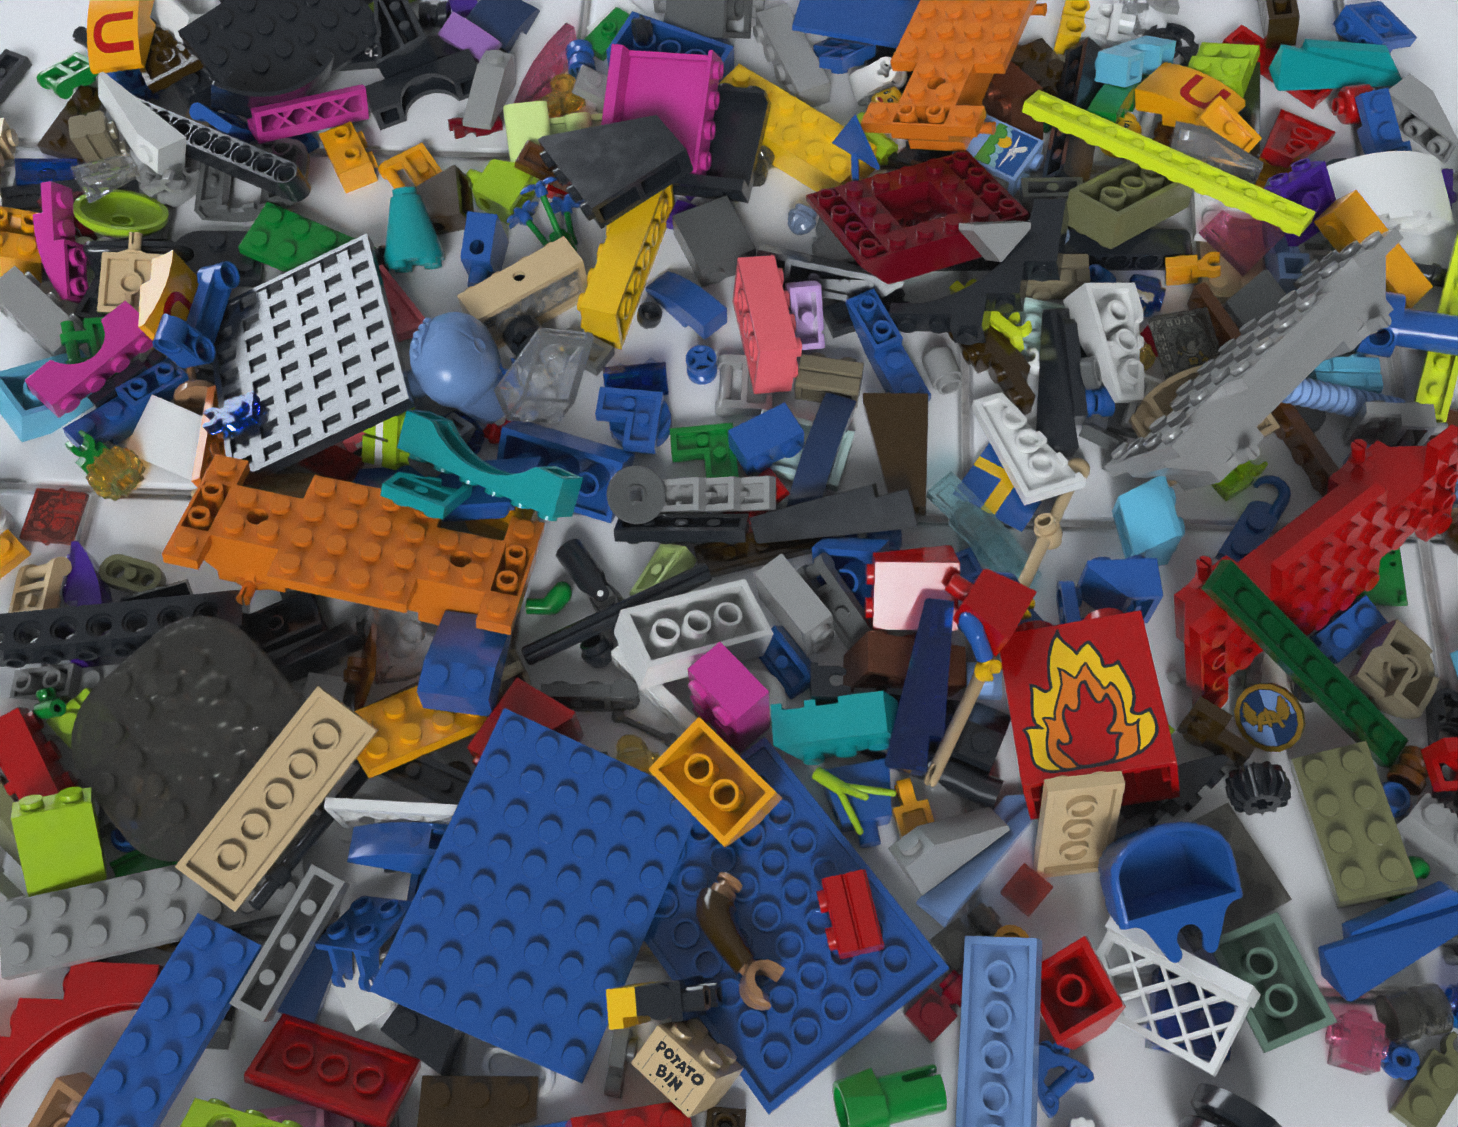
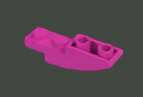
M52 181L41 183L42 213L33 214L38 251L47 276L61 299L79 304L89 287L87 282V258L83 251L84 245L75 242L72 188Z

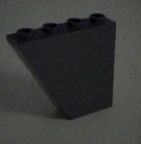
M657 115L557 133L537 139L543 150L539 155L548 169L554 168L552 172L561 186L567 184L566 190L573 202L576 204L580 201V209L587 220L591 221L594 219L601 229L694 170L686 148Z

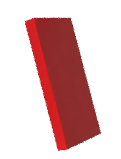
M282 1014L245 1071L244 1082L371 1127H389L421 1068V1060L300 1018Z

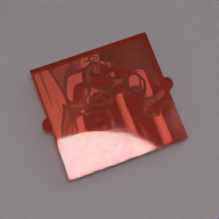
M36 488L19 538L24 541L42 542L45 546H48L50 543L71 545V541H74L89 495L84 492L66 491L64 488L59 490Z

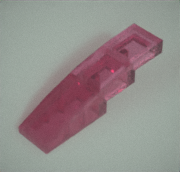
M566 22L546 43L524 77L514 103L547 101L548 103L559 92L557 80L568 71L566 47L571 41L577 40L575 27Z

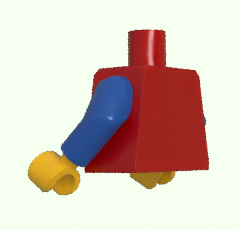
M983 569L974 583L955 573L944 591L961 601L953 615V620L961 628L977 660L974 668L976 678L982 682L993 681L994 677L992 674L1000 673L1002 670V663L999 660H992L993 654L995 656L999 654L1012 637L1020 621L1032 617L1028 610L1035 607V600L1033 598L1037 592L1020 584L1013 573Z

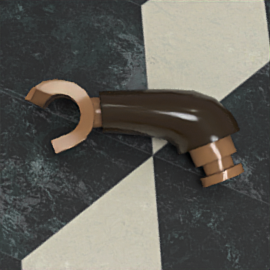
M720 872L716 877L718 883H713L710 888H703L699 892L696 899V917L700 928L736 975L741 973L743 976L739 984V992L743 1002L756 1010H769L771 1008L769 996L757 986L755 977L764 975L777 982L785 968L768 959L754 960L756 955L747 943L734 916L737 911L734 905L735 893H739L743 885L734 876Z

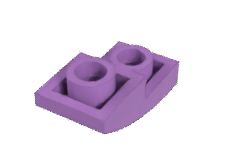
M452 12L438 32V36L461 51L469 49L474 61L478 63L486 50H499L502 46L501 42L455 12Z

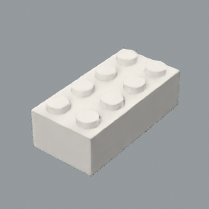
M746 579L622 609L614 629V635L640 690L688 677L687 669L719 642L740 662L763 656L773 636V632Z

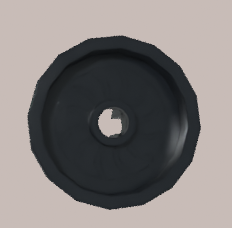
M1206 1083L1198 1085L1190 1102L1197 1115H1186L1179 1124V1127H1282L1273 1117L1246 1099L1228 1090Z

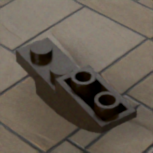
M989 325L986 343H975L972 345L958 343L962 349L965 362L968 365L972 364L977 374L988 370L991 380L995 384H999L1004 395L1024 415L1031 413L1036 397L1027 383L1031 366L1009 340ZM947 332L951 340L954 341L952 332Z

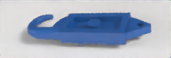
M1264 475L1253 483L1254 488H1258L1262 484L1275 486L1278 490V496L1273 504L1264 501H1252L1247 505L1215 556L1218 561L1227 555L1234 561L1239 562L1267 540L1290 502L1291 491L1284 480L1273 475Z

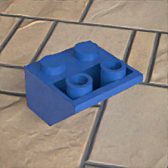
M1142 555L1111 560L1109 557H1097L1087 561L1076 586L1081 588L1082 600L1094 610L1115 608L1123 613L1141 610L1144 623L1150 621L1163 598L1157 558H1145Z

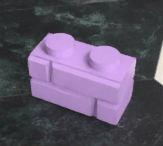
M817 281L785 283V290L788 291L790 299L789 314H794L795 337H800L802 350L825 348L824 334L821 332L824 330L821 284Z

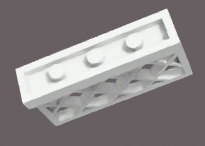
M325 797L324 809L343 827L341 840L345 844L351 843L352 832L355 826L387 822L449 824L457 808L455 804Z
M1110 916L1105 925L1108 931L1096 953L1115 987L1113 976L1133 970L1139 989L1120 994V997L1123 1001L1141 996L1147 1016L1130 1020L1125 1017L1124 1011H1122L1115 1021L1216 1077L1250 1007L1254 1009L1261 994L1253 985L1181 949L1182 959L1179 962L1173 963L1169 961L1144 930L1139 928L1121 930L1119 925ZM1116 943L1127 950L1130 963L1110 969L1107 956L1113 944ZM1134 953L1144 959L1136 961ZM1156 964L1161 968L1165 981L1144 987L1138 968ZM1168 971L1177 975L1178 977L1170 979ZM1187 982L1196 985L1200 1000L1179 1006L1173 986ZM1167 988L1174 1008L1153 1014L1147 994ZM1203 990L1215 996L1206 998ZM1226 1001L1237 1007L1230 1022L1215 1026L1208 1005ZM1203 1007L1210 1027L1188 1033L1182 1013ZM1176 1015L1182 1036L1168 1040L1160 1037L1155 1021ZM1150 1023L1152 1032L1141 1025ZM1222 1031H1225V1033H1224V1035H1223V1037H1222V1039H1221V1041H1220V1038H1219L1218 1033H1219V1032H1222ZM1213 1035L1217 1049L1210 1063L1196 1057L1191 1040ZM1185 1042L1188 1052L1178 1047L1177 1044Z

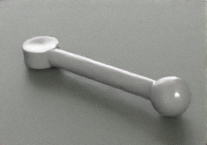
M1172 671L1168 674L1167 679L1171 684L1175 685L1180 682H1186V675ZM1231 675L1228 678V689L1236 690L1241 685V679L1238 676Z

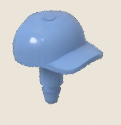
M448 312L432 319L424 318L423 324L418 326V331L413 333L409 351L412 369L406 372L413 400L429 396L441 406L458 409L483 424H492L504 417L509 408L512 392L508 382L499 372L501 357L488 328L480 320L462 312Z

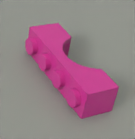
M124 301L101 319L105 338L101 349L95 356L78 364H62L49 360L25 379L31 393L58 418L65 413L74 411L79 406L81 400L88 394L100 390L109 377L114 373L122 372L135 356L148 351L153 346V341L138 327L139 312L128 302Z

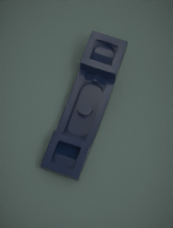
M826 392L806 440L786 507L825 497L826 487L845 432L848 431L857 401Z

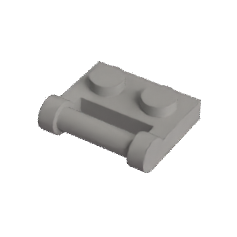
M723 354L718 357L717 367L720 370L719 400L715 403V414L717 416L730 417L733 414L758 416L761 414L762 409H772L773 393L754 394L746 355ZM735 369L742 370L741 400L731 399L732 376Z

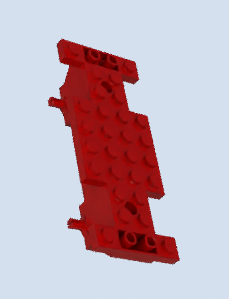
M1451 424L1429 441L1426 446L1389 447L1377 440L1367 448V443L1364 440H1354V443L1351 442L1350 445L1351 453L1348 461L1338 471L1328 477L1327 494L1239 562L1234 561L1227 555L1222 559L1232 560L1306 636L1314 630H1321L1339 610H1346L1357 596L1364 591L1372 590L1380 579V560L1391 550L1399 549L1404 544L1406 538L1414 532L1416 537L1427 542L1437 533L1443 534L1452 523L1451 512L1456 499L1454 493L1458 480L1457 426ZM1201 556L1196 560L1197 572L1195 577L1184 588L1174 594L1176 638L1185 645L1186 686L1192 690V706L1201 696L1222 708L1228 700V678L1239 669H1246L1252 663L1254 657L1263 650L1228 616L1226 611L1220 608L1201 589L1222 560L1220 559L1212 565V560L1208 556Z

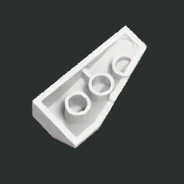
M105 72L98 73V97L135 155L158 174L163 175L165 170H173L175 172L173 180H184L182 169L185 168L186 137Z

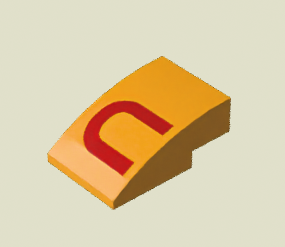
M154 0L89 1L87 47L90 71L94 75L100 72L110 73L145 68L156 27L150 18Z
M1168 62L1160 65L1135 88V108L1137 111L1162 114V125L1201 132L1206 131L1195 120L1215 98L1221 96L1237 113L1245 107V100L1228 86L1207 74Z
M173 250L152 260L151 280L140 285L138 327L152 341L163 314L166 313L181 318L184 321L187 320L199 285L196 274Z

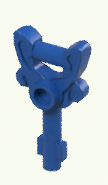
M1042 1041L1039 1043L1037 1101L1047 1117L1053 1118L1059 1109V1099L1075 1084H1086L1093 1081L1094 1074L1078 1060L1068 1057L1069 1048L1059 1046L1056 1042L1052 1045L1050 1041ZM1058 1066L1064 1068L1065 1072L1047 1087L1044 1079L1047 1076L1048 1070Z

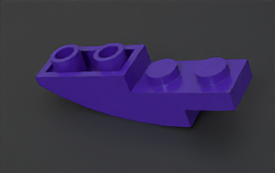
M71 541L70 554L66 558L71 562L72 570L67 575V582L62 588L64 602L70 607L112 603L110 588L101 579L99 574L100 566L79 541ZM110 630L105 631L104 633H102V635H105ZM100 657L90 661L79 659L70 661L82 668L99 666Z

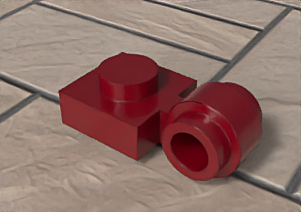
M954 969L939 984L943 990L941 997L931 987L903 1015L929 1044L958 1017L949 1005L956 1003L961 1008L963 972L959 975Z

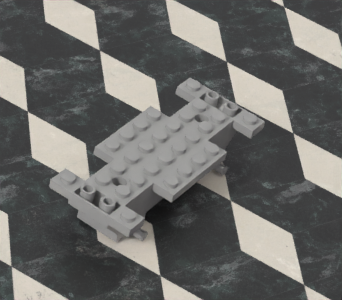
M1396 228L1382 234L1379 231H1375L1360 244L1356 240L1347 245L1340 253L1334 250L1320 262L1314 259L1305 265L1300 271L1303 275L1293 284L1297 291L1293 290L1282 297L1278 302L1280 307L1276 311H1270L1259 321L1254 318L1244 324L1239 329L1241 335L1236 340L1233 338L1221 346L1218 350L1220 355L1215 360L1211 359L1204 363L1197 370L1199 375L1194 380H1188L1176 390L1178 396L1169 404L1173 411L1167 417L1164 415L1154 421L1149 427L1151 432L1145 438L1140 437L1130 445L1125 442L1118 446L1111 453L1113 459L1104 466L1112 477L1127 472L1135 478L1153 479L1157 476H1166V480L1176 481L1186 491L1219 483L1239 464L1257 459L1256 457L1260 456V450L1257 445L1265 438L1257 426L1321 362L1351 352L1367 336L1391 325L1392 320L1388 314L1394 309L1386 300V255L1404 237Z

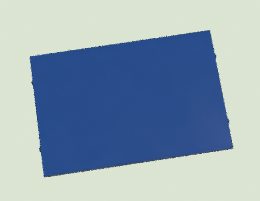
M800 0L797 12L794 15L792 30L897 49L920 0Z

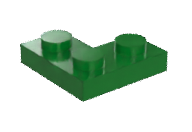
M733 422L669 428L672 462L705 460L706 478L739 477L737 459L729 448L728 430L733 428Z

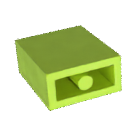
M69 787L61 790L58 794L44 797L37 794L21 798L18 802L12 803L11 822L28 897L107 880V861L91 787L84 789L81 787Z

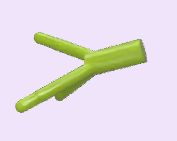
M820 766L814 771L812 776L813 780L838 795L858 835H862L864 830L846 794L864 801L869 799L868 794L891 797L897 794L894 789L846 783Z

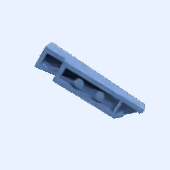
M1024 794L1005 796L993 810L1009 826L1010 830L917 900L916 904L944 928L1035 820H1030Z

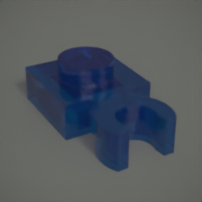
M252 391L225 400L223 408H208L204 411V415L210 421L203 423L202 427L209 434L213 435L221 432L224 428L230 433L258 424L260 398Z

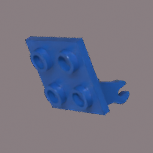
M361 896L353 901L350 908L327 928L326 932L314 944L317 949L326 950L329 953L333 968L331 979L334 986L346 987L342 976L347 980L353 979L352 952H354L360 972L359 988L362 991L370 992L371 985L369 980L373 984L379 972V948L400 927L412 901Z

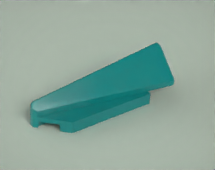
M1305 39L1301 48L1281 45L1269 66L1270 74L1278 91L1338 89L1344 86L1360 84L1383 87L1394 86L1402 80L1387 46L1378 44Z

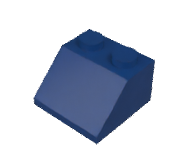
M836 536L823 537L812 547V562L814 563V558L820 554L827 553L834 561L835 569L865 610V597H871L872 585H866V564H872L873 553L889 551V540ZM821 575L817 577L821 586L826 583Z

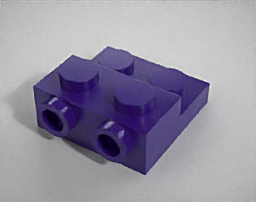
M1309 158L1296 161L1291 165V172L1279 173L1270 177V185L1264 188L1316 212L1312 222L1300 237L1284 232L1288 246L1297 247L1321 232L1314 221L1336 200L1325 161H1310Z

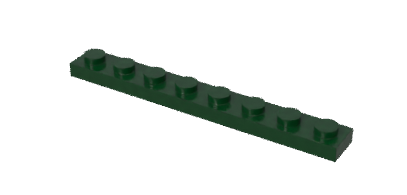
M1222 559L1201 589L1220 608L1226 611L1228 616L1356 743L1366 741L1372 759L1379 766L1390 769L1409 740L1232 560Z

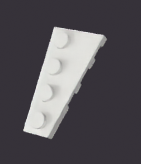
M1002 392L972 401L971 409L1024 505L1085 488L1087 479L1080 472L1075 473L1068 466L1069 461L1061 452L1056 453L1047 444V438L1040 431L1036 432L1027 423L1028 418Z

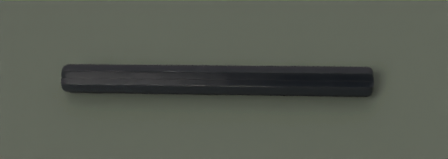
M705 563L692 567L521 648L523 657L528 665L542 661L616 626L620 610L685 594L712 580L711 572Z

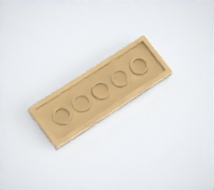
M317 686L176 864L175 868L234 912L239 910L379 730L321 686Z

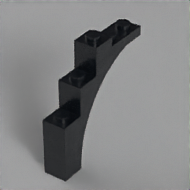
M1034 199L1029 219L1031 229L997 267L972 285L951 295L925 303H891L889 314L897 329L904 333H913L915 331L937 334L952 332L955 343L965 345L986 343L991 311L1001 313L1023 312L1028 280L1040 282L1060 280L1069 221L1066 199Z

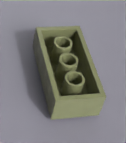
M1129 160L1069 191L1067 201L1068 226L1074 228L1078 233L1097 241L1101 246L1112 249L1188 208L1193 189L1179 182H1172L1165 176L1152 170H1145Z
M1363 741L1291 759V772L1337 909L1415 892L1418 883L1367 742Z

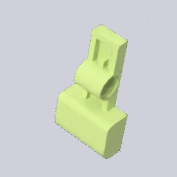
M547 101L521 102L503 106L510 162L515 163L527 140L540 145L537 139L542 136L600 126L603 113L590 114L579 112L568 114L564 117L549 118Z

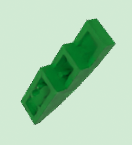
M1142 74L1141 82L1125 88L1104 84L1094 97L1087 111L1117 123L1119 117L1124 118L1128 111L1133 112L1135 108V88L1149 75Z

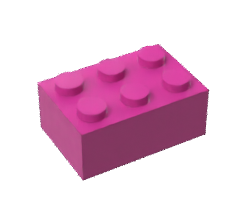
M721 642L717 643L687 669L690 682L688 687L691 690L690 699L694 706L692 708L693 713L705 723L709 722L717 730L716 733L730 747H733L738 754L770 728L769 691Z

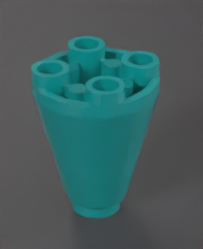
M416 187L393 189V197L390 198L384 255L385 266L389 267V270H395V273L412 272V266H424L426 270L442 268V261L445 260L444 251L421 195L417 194Z

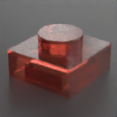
M1023 863L1003 887L1000 894L1026 916L1030 917L1053 889V886L1027 864Z

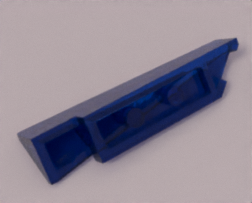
M927 598L924 602L885 759V766L887 768L922 776L927 772L929 741L939 742L944 737L954 601Z

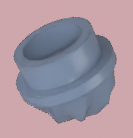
M796 204L795 208L791 209L788 213L787 224L789 229L796 235L809 233L816 226L815 219L817 213L806 205Z

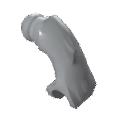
M183 168L184 180L187 182L183 192L174 194L163 190L157 193L158 202L164 205L168 204L174 208L190 200L197 192L201 168H197L194 172L191 168Z

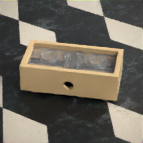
M563 236L556 241L549 242L540 250L529 256L522 257L513 265L502 271L495 272L491 277L475 286L468 287L464 292L458 294L457 297L462 312L480 320L488 328L497 348L500 349L506 345L502 338L505 328L519 316L533 315L542 325L577 305L579 295L585 293L588 286L584 261Z

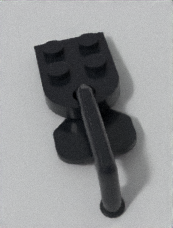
M194 231L183 235L176 242L171 239H145L142 241L141 251L148 254L164 255L173 250L196 276L202 267L230 261L237 267L240 275V282L237 287H257L263 282L264 263L242 255L239 252L238 246L248 231ZM129 241L85 242L83 251L91 269L95 273V277L100 275L102 252L127 250Z

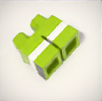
M406 411L363 431L366 434L363 435L362 462L397 470L403 465L410 466L408 461L410 453L397 448Z

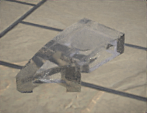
M1119 0V3L1123 4L1122 13L1136 15L1132 32L1136 37H1143L1147 31L1145 18L1149 10V3H1138V0Z

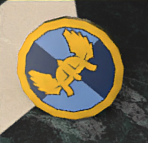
M1257 683L1246 688L1237 698L1234 709L1236 725L1242 736L1253 746L1267 752H1281L1293 747L1302 737L1306 725L1304 710L1297 697L1288 689L1274 683Z

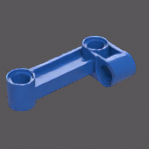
M230 261L199 269L197 273L199 285L186 321L166 313L160 319L152 342L153 347L165 354L180 368L186 369L210 364L215 359L214 343L231 291L240 282L238 269Z

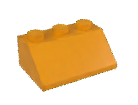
M700 717L648 769L725 848L757 826L783 799Z

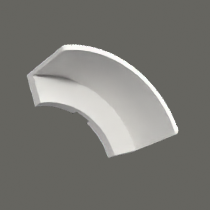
M1387 151L1357 156L1327 166L1336 200L1357 190L1386 227L1396 226L1399 232H1413L1428 236L1455 224L1439 161L1431 155L1414 151Z

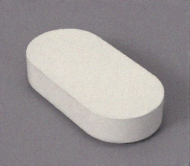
M497 1046L491 1047L484 1054L481 1061L483 1076H539V1099L549 1095L555 1086L556 1075L554 1071Z

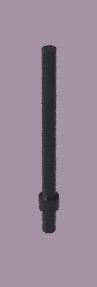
M359 768L335 798L352 799L369 779L365 771ZM326 810L320 814L280 864L275 863L266 873L265 882L248 901L254 909L260 911L277 889L282 890L292 878L291 872L335 819Z

